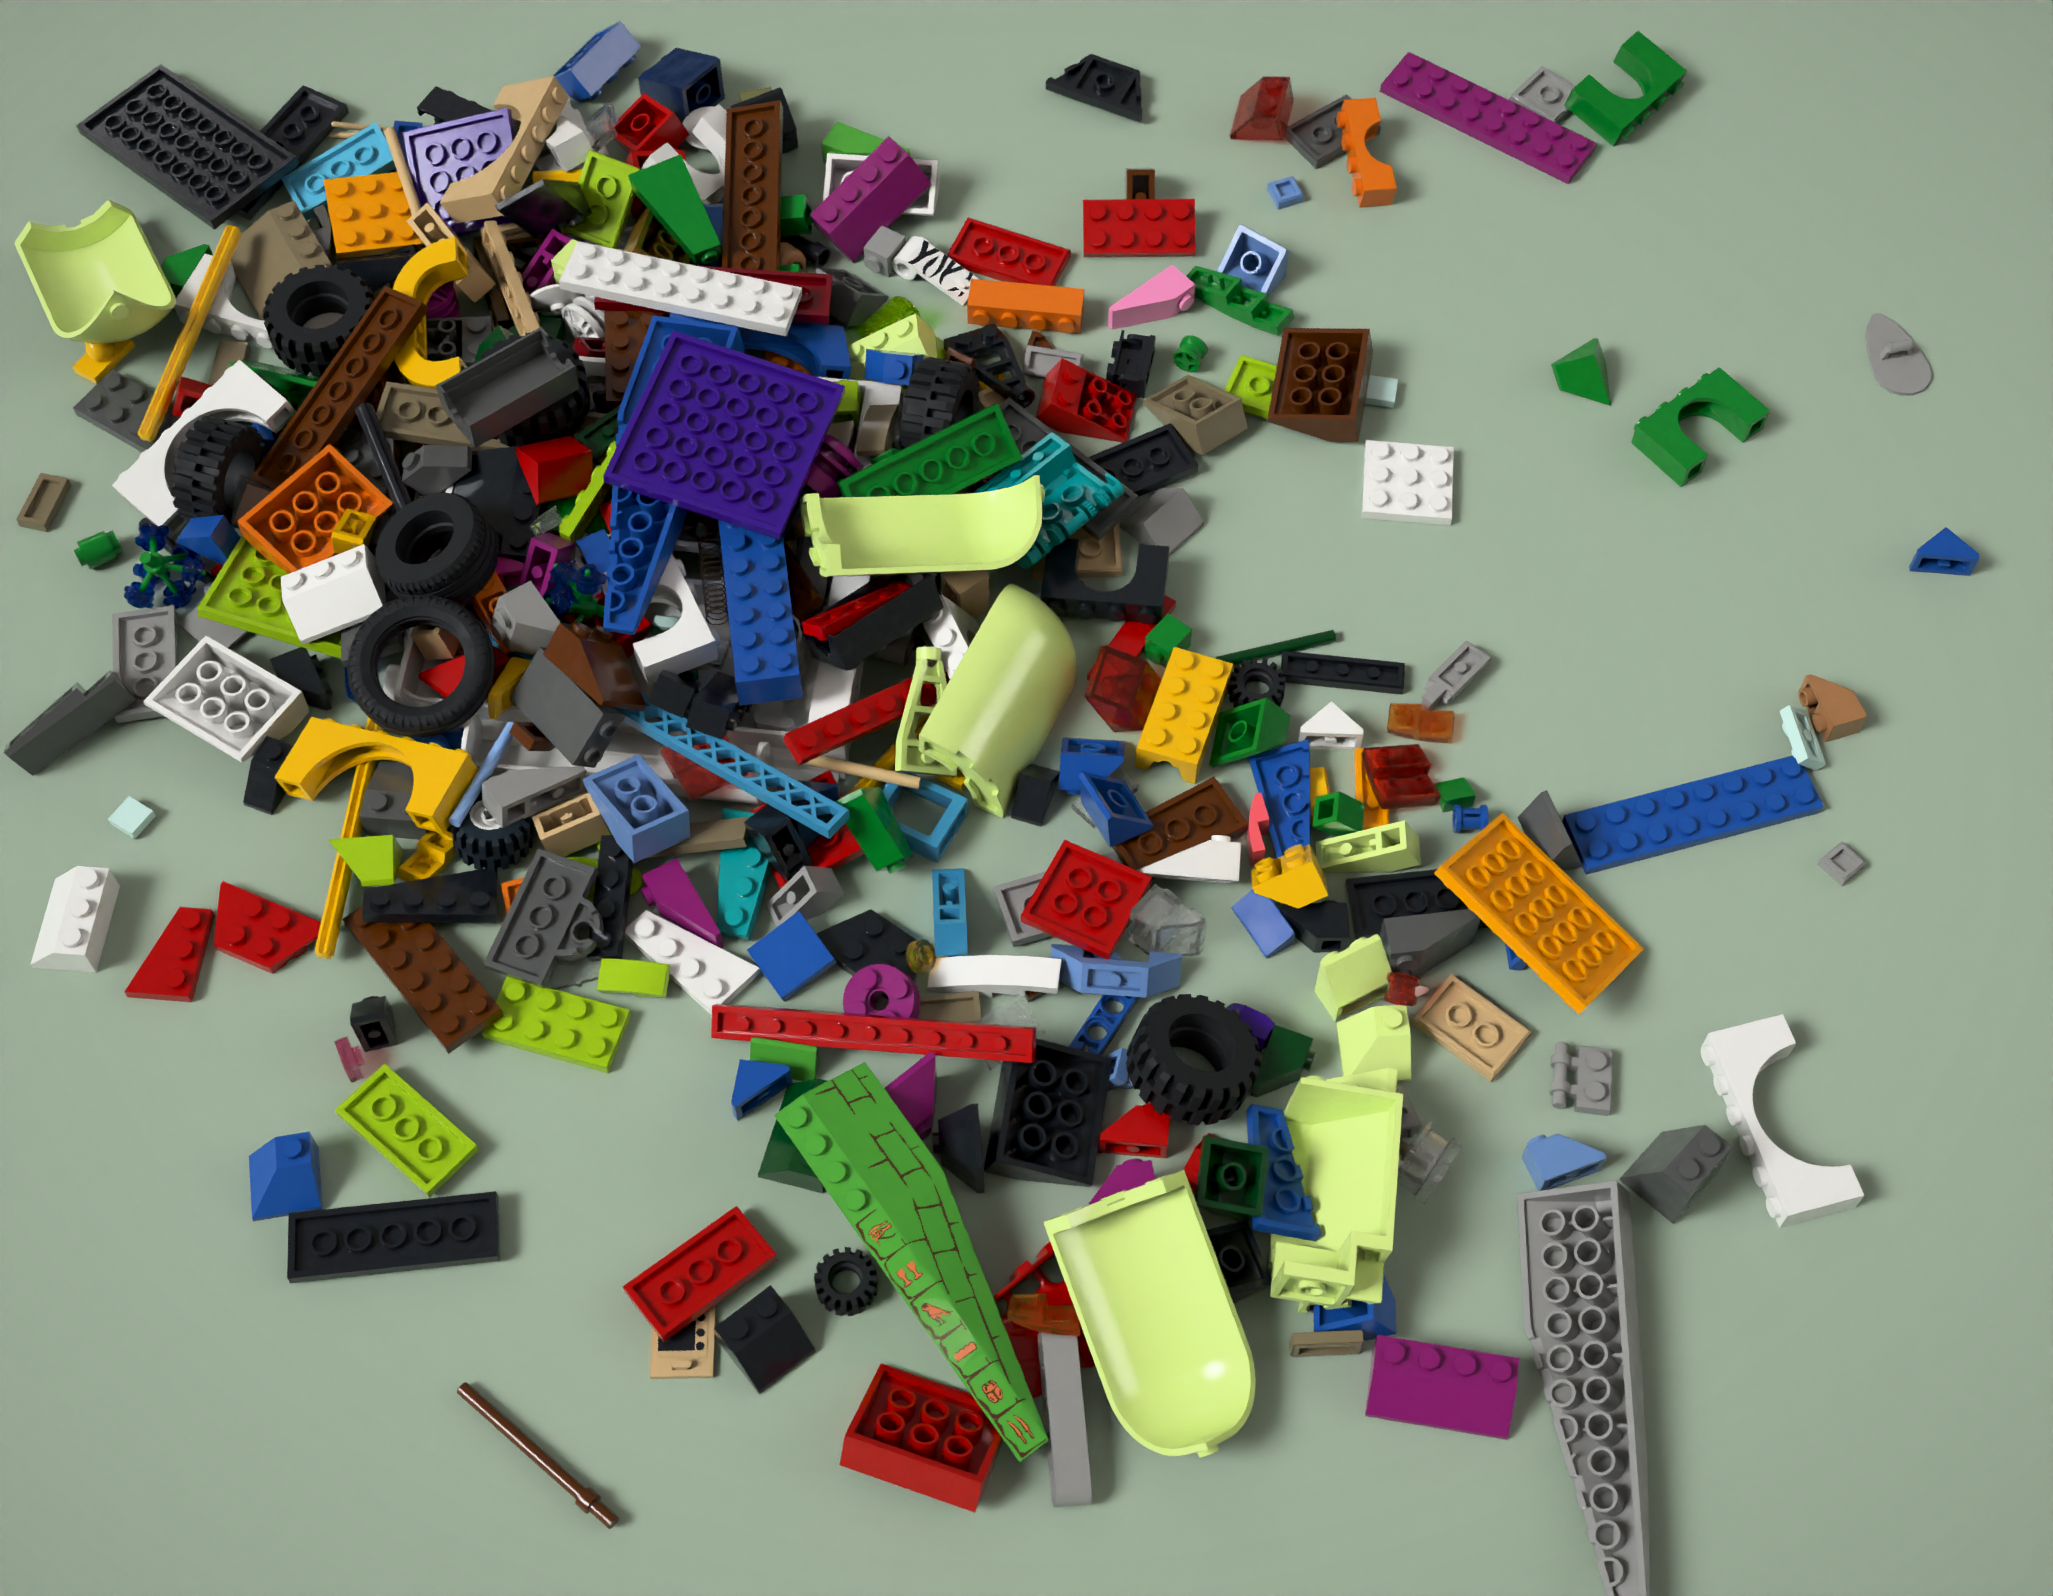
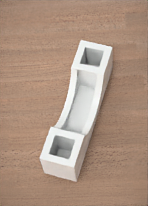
M560 114L541 151L549 149L557 166L567 172L585 162L589 149L592 150L591 147L594 146V143L586 130H581L577 124H572L568 118H563Z

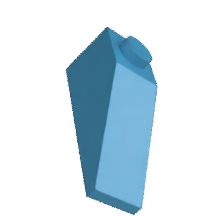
M964 868L933 869L935 956L955 957L958 955H968Z

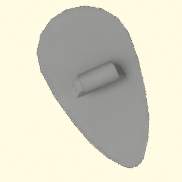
M1873 314L1866 330V346L1874 378L1882 388L1893 394L1913 396L1921 393L1928 387L1932 376L1930 365L1923 353L1909 335L1893 320L1883 314Z

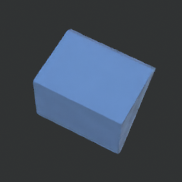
M1240 224L1217 272L1241 278L1244 288L1266 293L1268 297L1286 277L1289 250Z

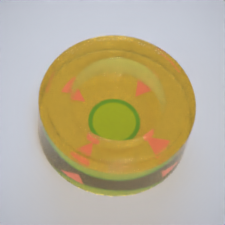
M928 940L912 941L907 946L906 960L910 969L915 973H924L934 968L936 963L935 949Z

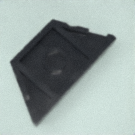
M1090 54L1081 59L1079 63L1065 68L1062 76L1056 79L1050 77L1046 80V90L1137 122L1142 120L1140 71Z
M872 909L816 933L836 960V965L852 976L869 965L886 964L902 971L916 983L917 969L920 961L916 963L913 959V954L918 952L921 960L922 943ZM882 994L883 997L889 1000L887 994Z

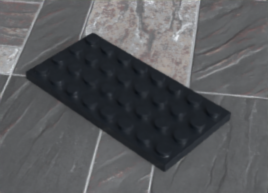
M162 64L76 125L81 135L214 230L300 165L295 155Z

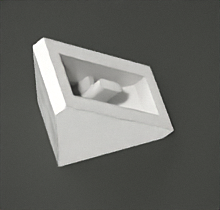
M1331 701L1300 727L1298 742L1309 739L1310 749L1355 750V748H1361L1363 728Z

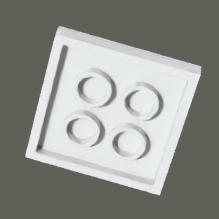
M1366 440L1364 447L1361 518L1450 526L1452 520L1454 447Z

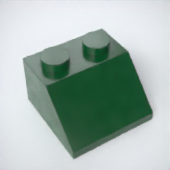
M1206 1135L1203 1136L1195 1197L1197 1206L1212 1214L1236 1219L1249 1220L1262 1217L1269 1148Z

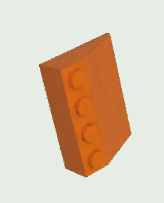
M329 444L237 522L242 536L272 563L290 574L337 555L333 550L332 531L347 508L377 516L378 520L394 504Z

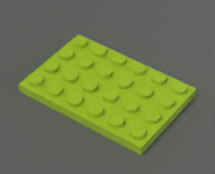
M241 536L197 607L198 617L341 659V630L304 645L302 644L282 601L281 577L288 573L264 557Z

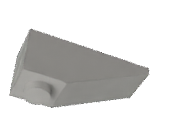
M583 766L509 770L482 782V804L497 823L504 828L522 818L525 819L585 792L586 787L583 783V778H586V769Z

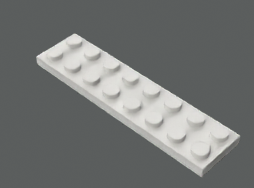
M577 241L559 280L560 290L781 336H787L802 297V287Z

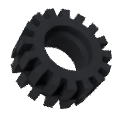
M1257 657L1252 658L1251 664L1248 663L1247 659L1242 661L1241 666L1237 664L1230 676L1228 693L1230 694V702H1234L1233 707L1235 708L1266 697L1280 707L1284 699L1286 684L1282 669L1280 668L1276 671L1277 664L1272 662L1269 666L1267 665L1268 659L1265 658L1262 659V663H1257ZM1251 681H1260L1265 683L1269 690L1263 694H1254L1249 692L1245 685Z
M845 1247V1252L842 1253L839 1252V1248L834 1249L831 1257L827 1253L823 1256L824 1262H819L816 1266L817 1273H814L818 1300L821 1304H825L826 1310L831 1312L833 1309L836 1315L842 1316V1312H847L848 1316H854L853 1311L857 1309L859 1313L865 1311V1305L868 1304L870 1306L873 1303V1296H876L878 1291L877 1272L875 1265H872L871 1258L868 1255L864 1257L862 1251L856 1249L855 1253L851 1252V1247ZM850 1270L859 1276L860 1283L854 1291L841 1293L834 1288L833 1279L841 1271Z

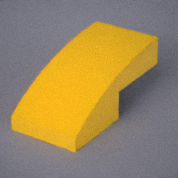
M429 831L417 841V852L398 868V878L408 882L438 877L456 853L452 833L446 831L445 834Z

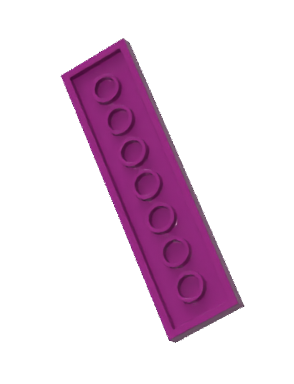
M1411 52L1404 56L1381 84V93L1566 184L1572 181L1593 154L1597 145L1596 142Z

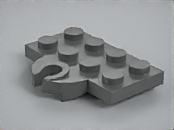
M538 848L483 965L489 970L545 989L558 960L573 961L584 958L594 951L598 945L589 938L578 940V934L585 927H592L597 934H603L604 931L602 916L593 903L587 900L599 873L597 869Z

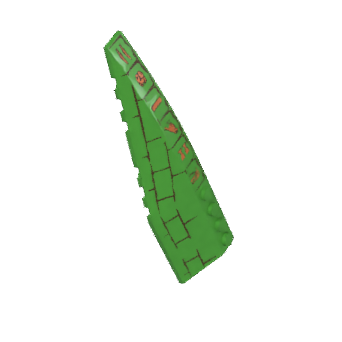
M865 1062L802 1094L776 1113L774 1116L1019 1462L1021 1463L1048 1443V1435L1012 1348L1008 1333L1003 1325L999 1310L974 1251L944 1170Z

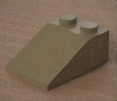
M1186 375L1143 400L1146 408L1163 425L1171 423L1187 448L1201 455L1212 452L1217 446L1236 438L1238 434L1248 429L1241 398L1190 375Z

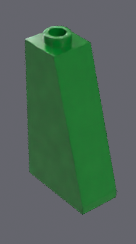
M681 154L628 175L633 192L696 265L712 263L722 255L720 241Z

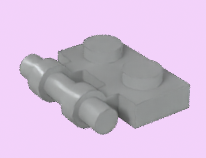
M1556 1043L1555 1054L1551 1056V1067L1554 1068V1081L1550 1083V1095L1553 1096L1552 1106L1560 1109L1565 1108L1566 1099H1574V1112L1608 1116L1611 1108L1612 1050L1579 1046L1577 1057H1571L1568 1054L1567 1043ZM1567 1071L1576 1072L1575 1085L1567 1082Z

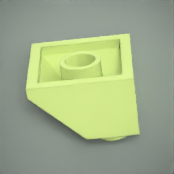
M1406 1005L1374 1006L1337 1022L1336 1029L1343 1076L1391 1068L1398 1070L1397 1082H1411V1033Z

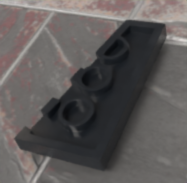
M495 867V871H488V868L364 889L363 922L496 923L497 867Z

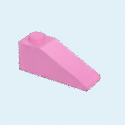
M1171 265L1109 307L1108 327L1117 329L1172 318L1192 306L1194 303L1195 284L1174 265Z

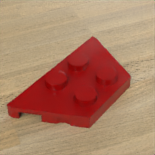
M224 881L220 884L214 946L217 951L274 974L284 967L289 960L297 958L308 951L307 946L317 940L321 922Z

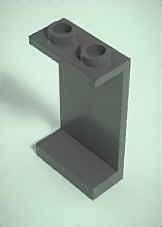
M539 647L510 699L572 765L595 768L626 716L623 713L604 710L591 696L543 655L546 648Z

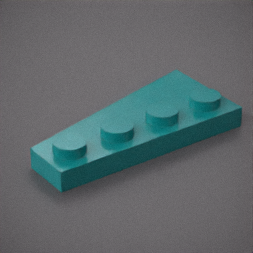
M723 808L722 820L741 817L750 818L755 813ZM749 835L747 847L720 851L717 927L721 932V936L750 941L772 868V864L755 845L751 835Z

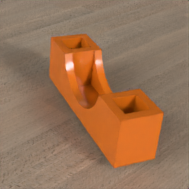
M1376 98L1344 100L1341 111L1337 112L1336 121L1338 128H1342V149L1347 151L1348 155L1347 171L1349 174L1352 173L1353 177L1352 194L1357 196L1359 207L1392 205L1397 190L1392 165L1382 163L1373 158L1365 146L1368 140L1376 137L1381 122Z

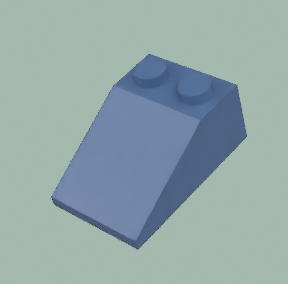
M640 755L583 778L587 791L617 844L633 863L690 838L689 810Z

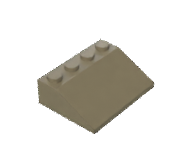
M295 200L267 211L243 232L231 258V264L236 277L260 320H264L263 309L266 306L267 296L269 293L273 294L272 289L278 282H284L285 276L290 273L294 275L299 272V269L304 267L312 269L315 268V265L323 264L325 267L330 268L332 265Z

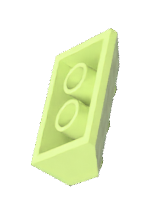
M916 313L847 346L851 363L849 380L877 382L864 378L866 349L924 354L923 360L929 357L938 358L935 332ZM902 385V394L906 392L908 385Z

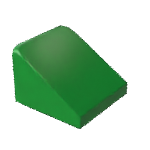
M1464 777L1434 783L1433 785L1442 812L1452 811L1454 804H1459L1461 808L1472 807L1474 804L1475 793Z

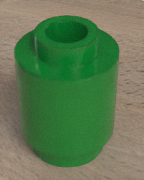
M113 530L107 533L101 531L77 542L79 548L74 549L80 565L84 566L87 564L89 569L117 558L116 555L123 553Z

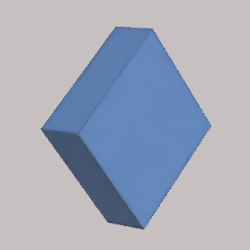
M1293 176L1268 183L1267 191L1277 209L1299 204L1304 200V195Z

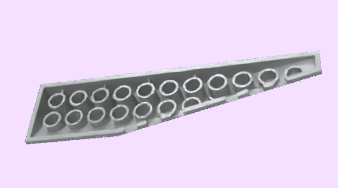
M1617 1180L1517 1194L1524 1329L1528 1340L1531 1342L1534 1352L1533 1358L1543 1381L1546 1400L1551 1407L1554 1417L1553 1423L1569 1475L1573 1479L1576 1488V1498L1584 1514L1589 1540L1597 1556V1566L1607 1596H1650L1646 1424L1629 1192Z

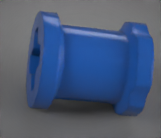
M1454 804L1452 814L1454 833H1459L1461 830L1481 831L1488 825V807L1486 804H1482L1480 808H1461L1459 804Z

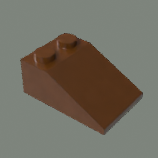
M560 622L543 655L601 706L644 711L646 703L623 647L612 638L613 633L611 631H604V628L598 625L595 628H591L579 622H575L574 625Z

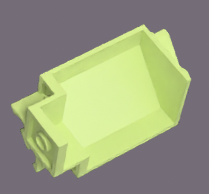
M1385 1068L1326 1080L1319 1076L1301 1077L1283 1111L1294 1145L1292 1154L1295 1163L1300 1165L1304 1177L1301 1183L1305 1196H1310L1313 1206L1311 1215L1314 1224L1319 1225L1322 1235L1314 1242L1270 1233L1267 1264L1268 1269H1273L1270 1297L1298 1301V1313L1310 1312V1305H1322L1323 1308L1330 1310L1351 1307L1352 1300L1368 1304L1382 1303L1384 1262L1393 1251L1403 1094L1396 1093L1397 1069Z

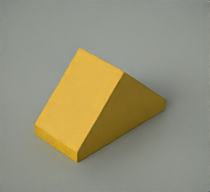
M347 508L332 531L334 553L340 554L363 544L368 548L377 516Z

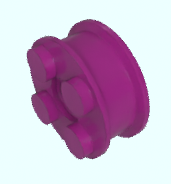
M886 964L869 965L859 970L849 980L843 995L844 1013L918 1018L921 999L914 981L902 971ZM882 994H887L889 998L887 1007L878 1011L875 1006L876 999Z

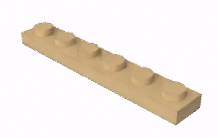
M496 220L485 221L482 245L519 336H525L526 333H531L540 328L539 316L537 312L532 310L530 294L525 292L522 275L515 269L514 256L512 252H508L504 232H500Z

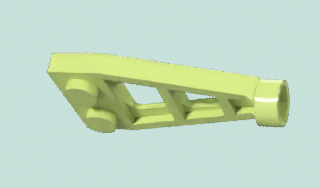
M916 648V667L896 738V772L945 777L957 776V769L952 772L942 763L920 752L919 740L915 735L920 716L930 715L934 707L921 706L920 704L923 684H933L936 687L937 702L947 686L943 661H941V648Z

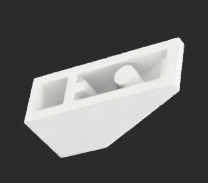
M1213 835L1209 841L1190 847L1142 867L1137 871L1154 878L1224 884L1235 883L1239 881L1241 843L1231 842L1230 836Z

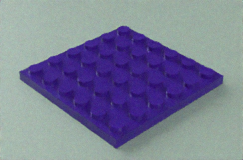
M672 331L603 475L604 482L780 540L844 396L845 386Z

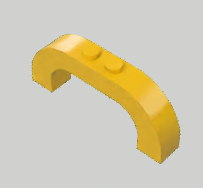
M456 237L430 244L416 253L405 264L397 276L393 289L427 305L430 296L438 287L447 282L468 277L467 252ZM426 314L394 359L397 367L411 385L437 389L436 385L468 368L460 357L436 362L427 360Z

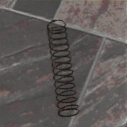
M705 533L697 541L705 617L709 624L717 626L726 623L729 619L723 560L721 559V543L718 535ZM708 534L717 536L719 541L716 539L706 540L717 541L718 545H709H715L718 549L711 550L714 548L707 549L701 547V544L706 540L699 544L700 539ZM716 551L719 552L718 555H710V556H707V557L703 555V554L706 553V552H707V553H713V552H716ZM706 558H720L718 561H704ZM717 562L720 563V565H719L718 567H717V566H712V567H708V568L705 567V564H707V563H708V564H715V563H717ZM717 568L721 569V571H722V573H720V572H711V573L705 572L707 569H717ZM707 575H722L720 578H706ZM718 579L722 580L721 583H713V584H707V583H706V582L709 581V580H711V581H712V580H718ZM709 586H723L721 589H707ZM721 590L725 593V596H723V594H716L712 596L708 595V593L711 591L717 592ZM711 597H724L723 600H708ZM711 603H725L723 606H709ZM723 610L721 613H712L711 611ZM709 613H727L724 617H727V620L721 624H712L707 619L709 617L713 620H721L708 616Z

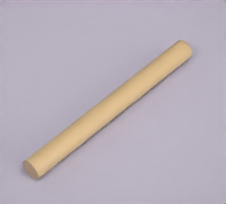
M388 127L384 130V134L413 216L421 209V205L395 128Z
M823 755L804 763L805 765L918 790L921 784V777Z

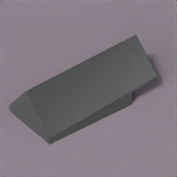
M111 670L87 691L77 682L6 744L3 753L33 776L137 701V699Z

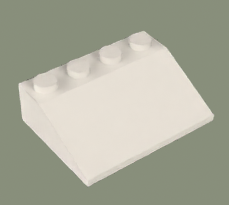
M206 635L143 701L146 706L241 763L256 754L266 736L277 740L284 738L310 712L302 691Z

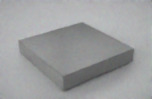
M1541 66L1510 96V101L1559 124L1571 112L1564 104L1575 85Z

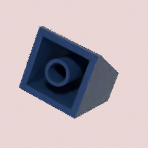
M675 48L638 77L641 95L643 93L647 94L674 112L682 124L692 111L707 106L715 107L725 99L720 59L716 56Z

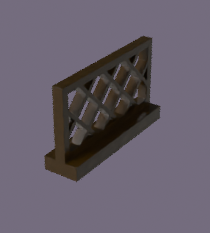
M482 236L473 237V256L496 283L485 294L494 329L499 325L507 330L513 327L515 323L482 245ZM527 237L506 240L508 252H512L514 258L517 257L527 262L522 268L515 266L516 271L520 272L521 275L534 257V255L530 256L521 250L523 248L536 247L538 251L542 245L541 238ZM533 310V312H537L538 315L544 316L540 314L542 311ZM557 315L554 317L562 318V315Z

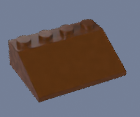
M1284 328L1269 407L1268 422L1329 442H1359L1373 355L1370 329Z

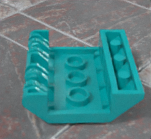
M1053 432L1021 455L1023 459L1007 466L974 492L980 493L1009 488L1023 483L1034 475H1040V484L1044 486L1045 499L1042 503V523L1032 547L1023 557L1016 561L1023 569L1034 565L1043 556L1048 554L1054 546L1062 543L1096 516L1097 512L1106 508L1111 502L1125 493L1123 485L1108 472L1105 474L1106 484L1077 463L1071 446Z

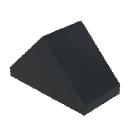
M1029 764L1020 774L1011 818L1041 827L1057 785L1060 771Z

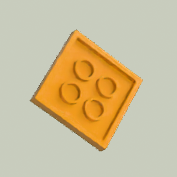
M398 172L323 180L337 259L386 254L412 244L418 250L422 249V240L407 223L412 214Z

